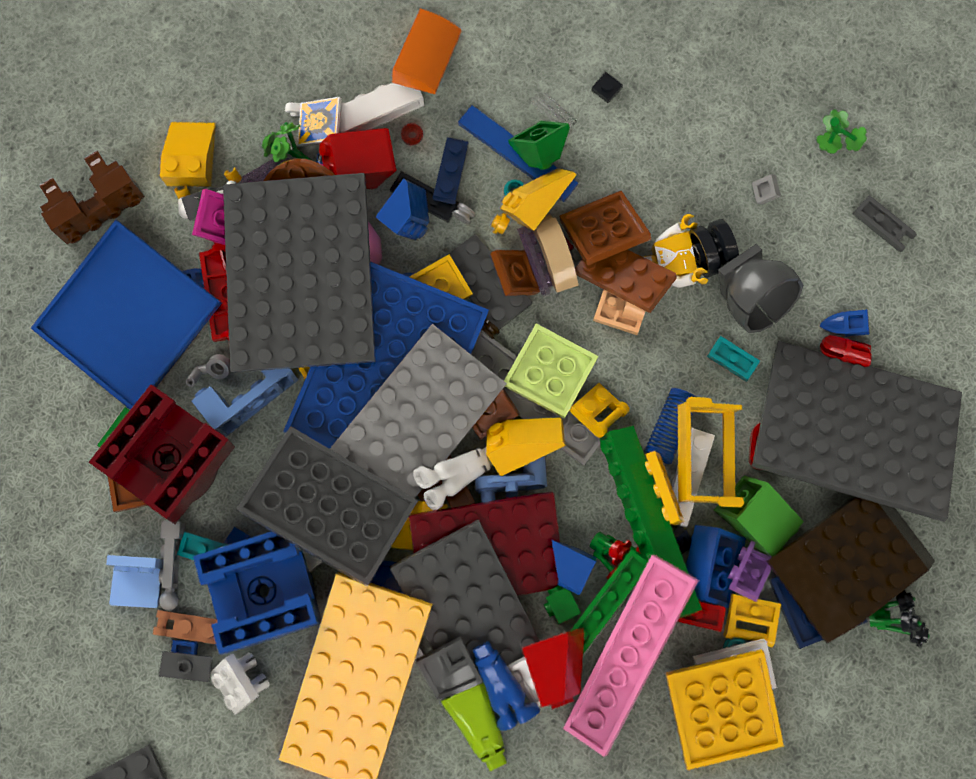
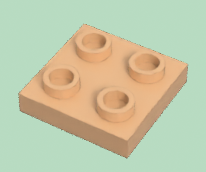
M603 290L593 321L638 335L646 311Z

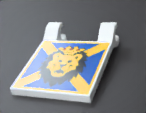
M340 97L286 104V113L290 112V115L294 117L300 116L299 124L301 127L298 131V137L293 136L297 148L320 144L329 134L339 133ZM285 136L287 138V142L290 143L289 137Z

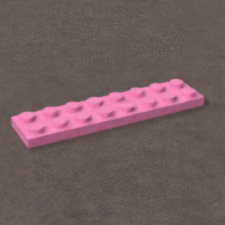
M656 555L651 556L563 727L564 730L602 756L608 755L698 582L697 579Z

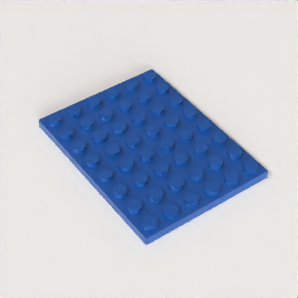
M370 261L376 362L310 367L283 432L286 433L291 426L330 449L432 324L471 354L489 310Z

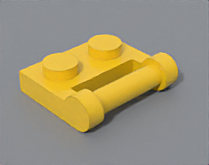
M598 383L578 400L569 411L595 436L601 438L608 432V428L613 423L629 413L630 408L627 403L620 402L604 386ZM608 407L613 410L602 422L595 420Z
M731 594L727 622L723 632L724 638L733 639V637L750 641L764 638L767 641L768 647L772 648L776 640L781 604L757 599L755 602L745 596ZM738 620L767 626L766 633L736 628V622Z

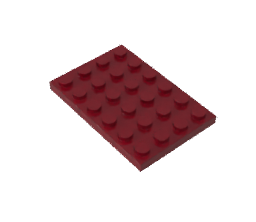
M552 491L410 514L408 517L413 553L479 520L517 596L548 591L559 586L557 585L559 580L552 540L560 542L555 498Z

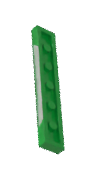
M635 549L630 550L570 630L580 628L584 630L583 657L632 594L649 562Z

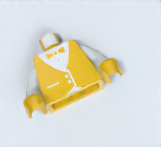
M691 214L684 215L681 222L668 228L656 239L651 249L652 255L643 256L675 272L677 279L672 286L677 288L694 285L696 281L700 284H707L708 282L706 278L700 279V276L708 273V271L703 268H697L689 231H686V228L693 229L698 225L696 222L688 225L689 219L694 217Z

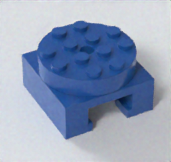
M272 531L193 556L200 585L208 584L218 622L211 624L219 654H229L321 624L322 618L314 593L313 576L306 565L302 549ZM266 584L272 589H269L267 597L262 598L259 590L261 586Z

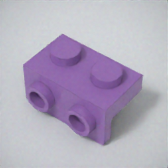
M751 540L748 548L742 547L737 558L741 561L740 566L734 565L728 578L733 580L729 587L730 590L756 602L771 571V567L766 562L771 557L754 550L756 542Z

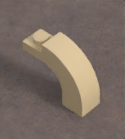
M547 214L533 233L543 252L550 281L558 293L579 285L570 250L556 217L553 218L551 214Z

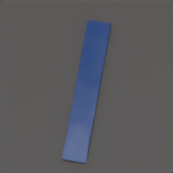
M473 105L458 121V125L533 180L557 168L553 164L545 170L529 167L508 143V140L514 137V135ZM573 179L559 199L565 202L578 186V182Z

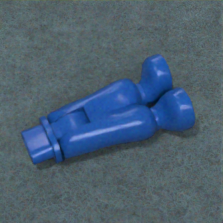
M490 642L481 644L472 650L476 657L474 663L486 687L492 709L499 715L497 727L500 731L512 729L518 722L523 724L540 712L541 709L537 703H525L523 687L514 677L498 650H494ZM509 704L513 707L514 711L510 710Z

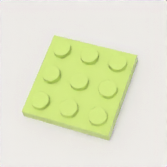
M536 323L504 380L507 383L505 387L565 419L599 356Z

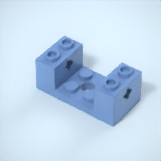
M290 368L263 370L261 372L266 378L256 381L250 387L251 390L245 395L241 394L234 398L231 406L211 386L199 390L195 394L192 403L212 428L227 437L299 379Z

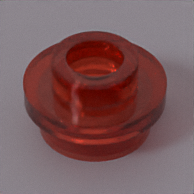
M409 123L402 128L401 138L407 145H417L423 139V130L419 125ZM414 132L416 136L410 138L408 134Z

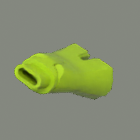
M484 682L440 701L474 753L482 762L486 763L489 771H493L507 763L503 754L505 748L502 735L497 727L495 713Z

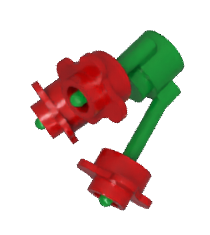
M598 532L593 537L589 547L594 550L593 556L599 559L610 571L606 577L609 580L618 566L614 569L603 555L612 558V564L616 566L624 560L631 549H635L639 553L640 551L638 547L631 546L632 542L630 540L624 543L609 534L606 536L602 532Z

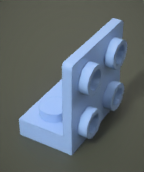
M107 555L106 565L114 566L109 604L114 606L158 608L161 590L159 572L160 569H163V560L147 557Z

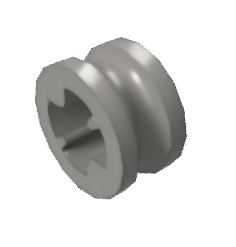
M458 203V209L454 210L452 214L456 219L469 225L471 222L470 218H474L475 213L468 206Z

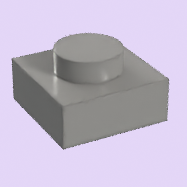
M770 174L752 182L757 204L762 205L781 197L776 175Z

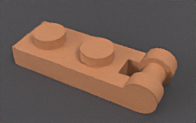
M157 610L156 617H158L157 626L153 629V635L216 644L211 624L218 623L217 619ZM168 619L174 620L173 629H166Z

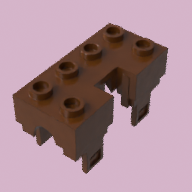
M98 151L84 158L93 172L89 180L96 190L93 193L94 196L87 201L81 200L77 202L70 190L62 192L53 177L39 185L48 199L47 203L40 206L43 211L41 215L51 231L67 245L80 241L82 235L89 231L98 230L102 223L108 219L119 217L121 211L128 207L137 206L141 199L145 197L134 179L130 177L122 165H119L117 161L107 165Z

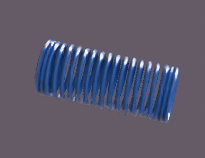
M672 388L668 394L669 396L665 401L666 404L663 405L664 408H662L661 415L657 420L658 423L655 424L656 427L652 431L653 434L650 435L651 438H649L647 443L648 446L644 450L645 454L653 451L660 453L665 464H672L675 457L673 454H676L675 450H678V436H676L678 432L666 427L678 430L677 427L667 423L678 426V423L670 420L678 421L677 418L671 416L675 415L678 417V414L672 412H678L673 407L678 408V405L675 403L682 404L686 402L687 398L696 397L678 388ZM664 430L670 431L676 435L670 434ZM663 434H666V435H668V436H671V437H673V438H675V439L668 438V437L664 436ZM662 438L667 439V440H670V441H672V442H674V443L665 441V440H663Z

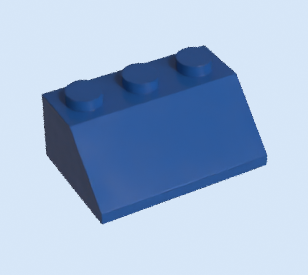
M403 179L378 212L376 218L397 235L413 240L420 239L428 229L426 226L429 224L426 190Z
M695 525L686 568L689 575L698 580L694 588L697 598L700 602L723 606L729 609L731 594H735V592L729 589L733 580L728 577L734 565L740 566L741 561L737 558L742 547L745 546L746 538L718 527Z

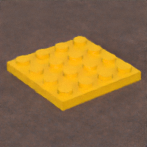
M762 649L665 672L687 770L784 747L765 652Z

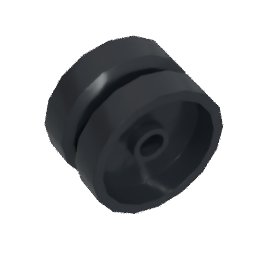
M724 219L710 222L707 229L704 226L690 229L689 234L696 265L698 268L708 271V273L702 274L704 277L708 278L718 274V269L739 256L736 239Z

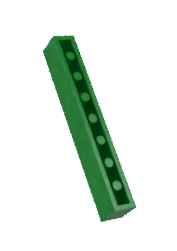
M634 426L607 432L599 439L600 448L605 454L609 473L613 476L617 487V495L622 501L625 517L630 523L633 539L636 545H638L640 554L648 561L652 555H656L689 574L670 522L666 521L663 516L662 507L664 506L661 498H658L654 491L653 485L655 482L652 475L647 471L645 465L647 460ZM693 590L679 618L702 610L695 590Z

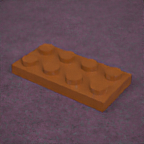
M628 249L588 266L582 258L575 267L577 276L648 313L653 311L677 279L675 272Z

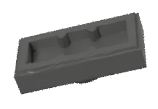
M162 651L159 677L209 682L213 657Z

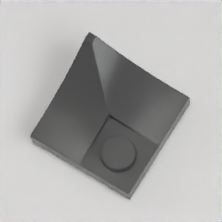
M461 636L416 659L420 671L437 700L458 694L483 682Z

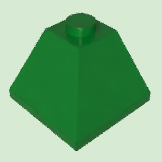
M540 121L510 138L508 143L529 167L545 170L550 168L553 162L560 159L570 126L569 123Z

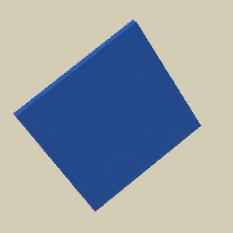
M115 220L32 325L31 329L122 404L131 409L151 384L155 387L159 385L222 302L125 225Z

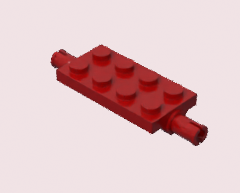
M214 242L209 251L199 252L204 289L222 302L209 319L213 342L229 340L226 246Z

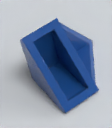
M552 540L559 580L557 585L580 596L596 563V557L574 546Z

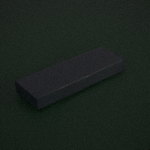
M401 171L391 186L390 192L393 193L403 179L426 190L428 212L449 223L453 216L452 212L457 210L459 202L456 201L455 204L433 200L434 188Z

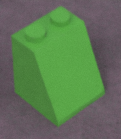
M745 475L735 485V497H743L744 505L742 507H721L717 505L714 509L720 517L749 542L751 540L756 542L754 547L770 557H773L783 549V545L791 536L798 532L799 527L804 522L769 483Z

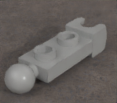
M162 521L160 538L165 539V544L161 546V558L164 560L163 569H160L159 582L162 583V588H165V592L160 596L159 603L164 610L168 611L176 608L179 602L178 596L175 593V589L178 587L179 556L177 552L180 540H182L183 534L186 531V523L178 521L176 524L170 521Z

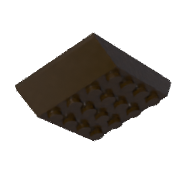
M854 496L766 562L827 644L860 625L930 570L935 560L895 508Z

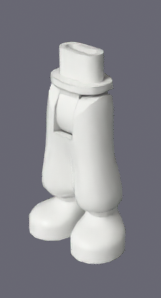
M485 447L483 449L477 448L458 457L439 462L434 466V470L420 466L414 470L413 474L416 483L424 489L442 480L440 486L431 488L424 493L426 504L430 509L436 511L443 506L446 496L456 495L466 485L486 471H489L490 466L493 464L486 455Z

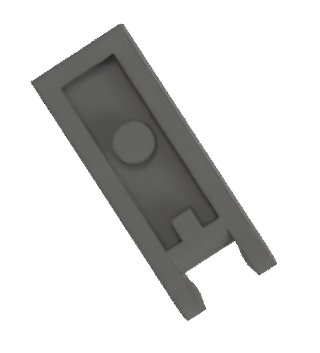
M870 195L853 212L855 217L899 252L905 249V246L900 242L904 235L910 239H914L917 235L914 230Z

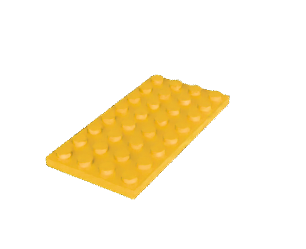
M340 572L335 575L279 757L280 761L331 779L378 778L433 604L369 583L368 587Z

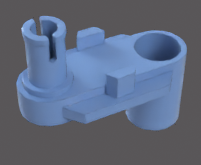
M545 456L522 466L521 474L490 475L475 479L476 492L481 494V503L495 501V493L506 492V498L518 497V491L546 488Z

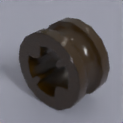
M485 319L481 331L491 339H495L494 335H498L500 330L493 323Z

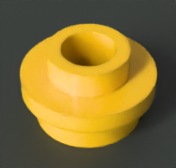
M504 212L501 216L497 214L491 224V227L494 228V234L499 233L502 235L509 224L510 218L506 217Z

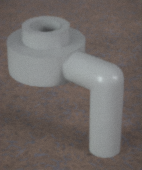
M221 354L213 355L206 365L194 368L187 378L186 384L193 387L201 375L208 373L216 379L227 377L230 372V360Z

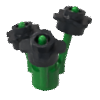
M905 590L896 596L897 600L888 602L869 617L870 627H877V630H889L910 635V642L916 643L917 647H922V644L927 643L930 637L929 629L925 628V622H921V617L916 615L915 608H912L915 607V597H912L911 592L906 593ZM899 606L900 612H903L901 619L891 618V611L886 610V608ZM891 624H901V627L892 626Z

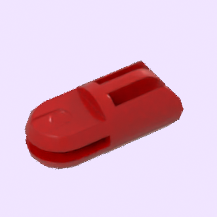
M834 335L824 337L820 344L821 352L828 357L837 358L840 361L854 365L859 364L863 367L871 365V345Z

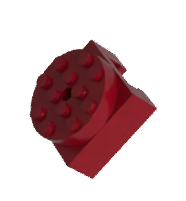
M151 384L88 463L138 497L162 517L176 524L188 507L208 491L216 478L219 467L235 446L228 438L207 423L203 424L178 406L173 399ZM174 455L173 461L176 464L165 465L166 457Z

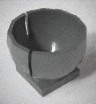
M757 244L718 269L720 293L727 300V308L739 326L748 333L761 332L773 326V323L763 314L757 304L774 323H777L798 301L804 286L796 272L782 261L763 259L762 249Z

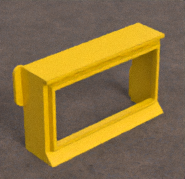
M689 397L686 402L678 405V502L718 503L721 507H742L744 505L743 497H735L734 412L742 410V405L713 403L710 398ZM691 412L722 414L723 497L691 496Z

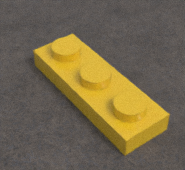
M656 451L647 453L648 461L645 462L648 473L654 476L656 484L653 487L657 497L662 498L664 504L662 513L665 520L670 521L673 525L685 522L660 453Z

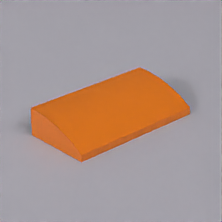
M420 8L393 67L392 83L436 94L459 40L461 29L444 17Z

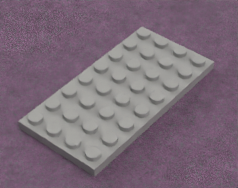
M432 324L330 449L415 499L423 488L416 483L413 474L414 470L420 466L434 470V466L437 463L445 461L507 383Z

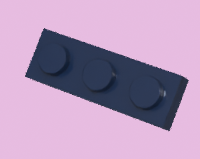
M447 137L433 200L451 204L456 203L469 141Z

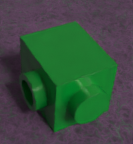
M556 586L548 591L550 596L545 598L547 603L543 605L549 617L554 616L558 624L581 614L569 590Z

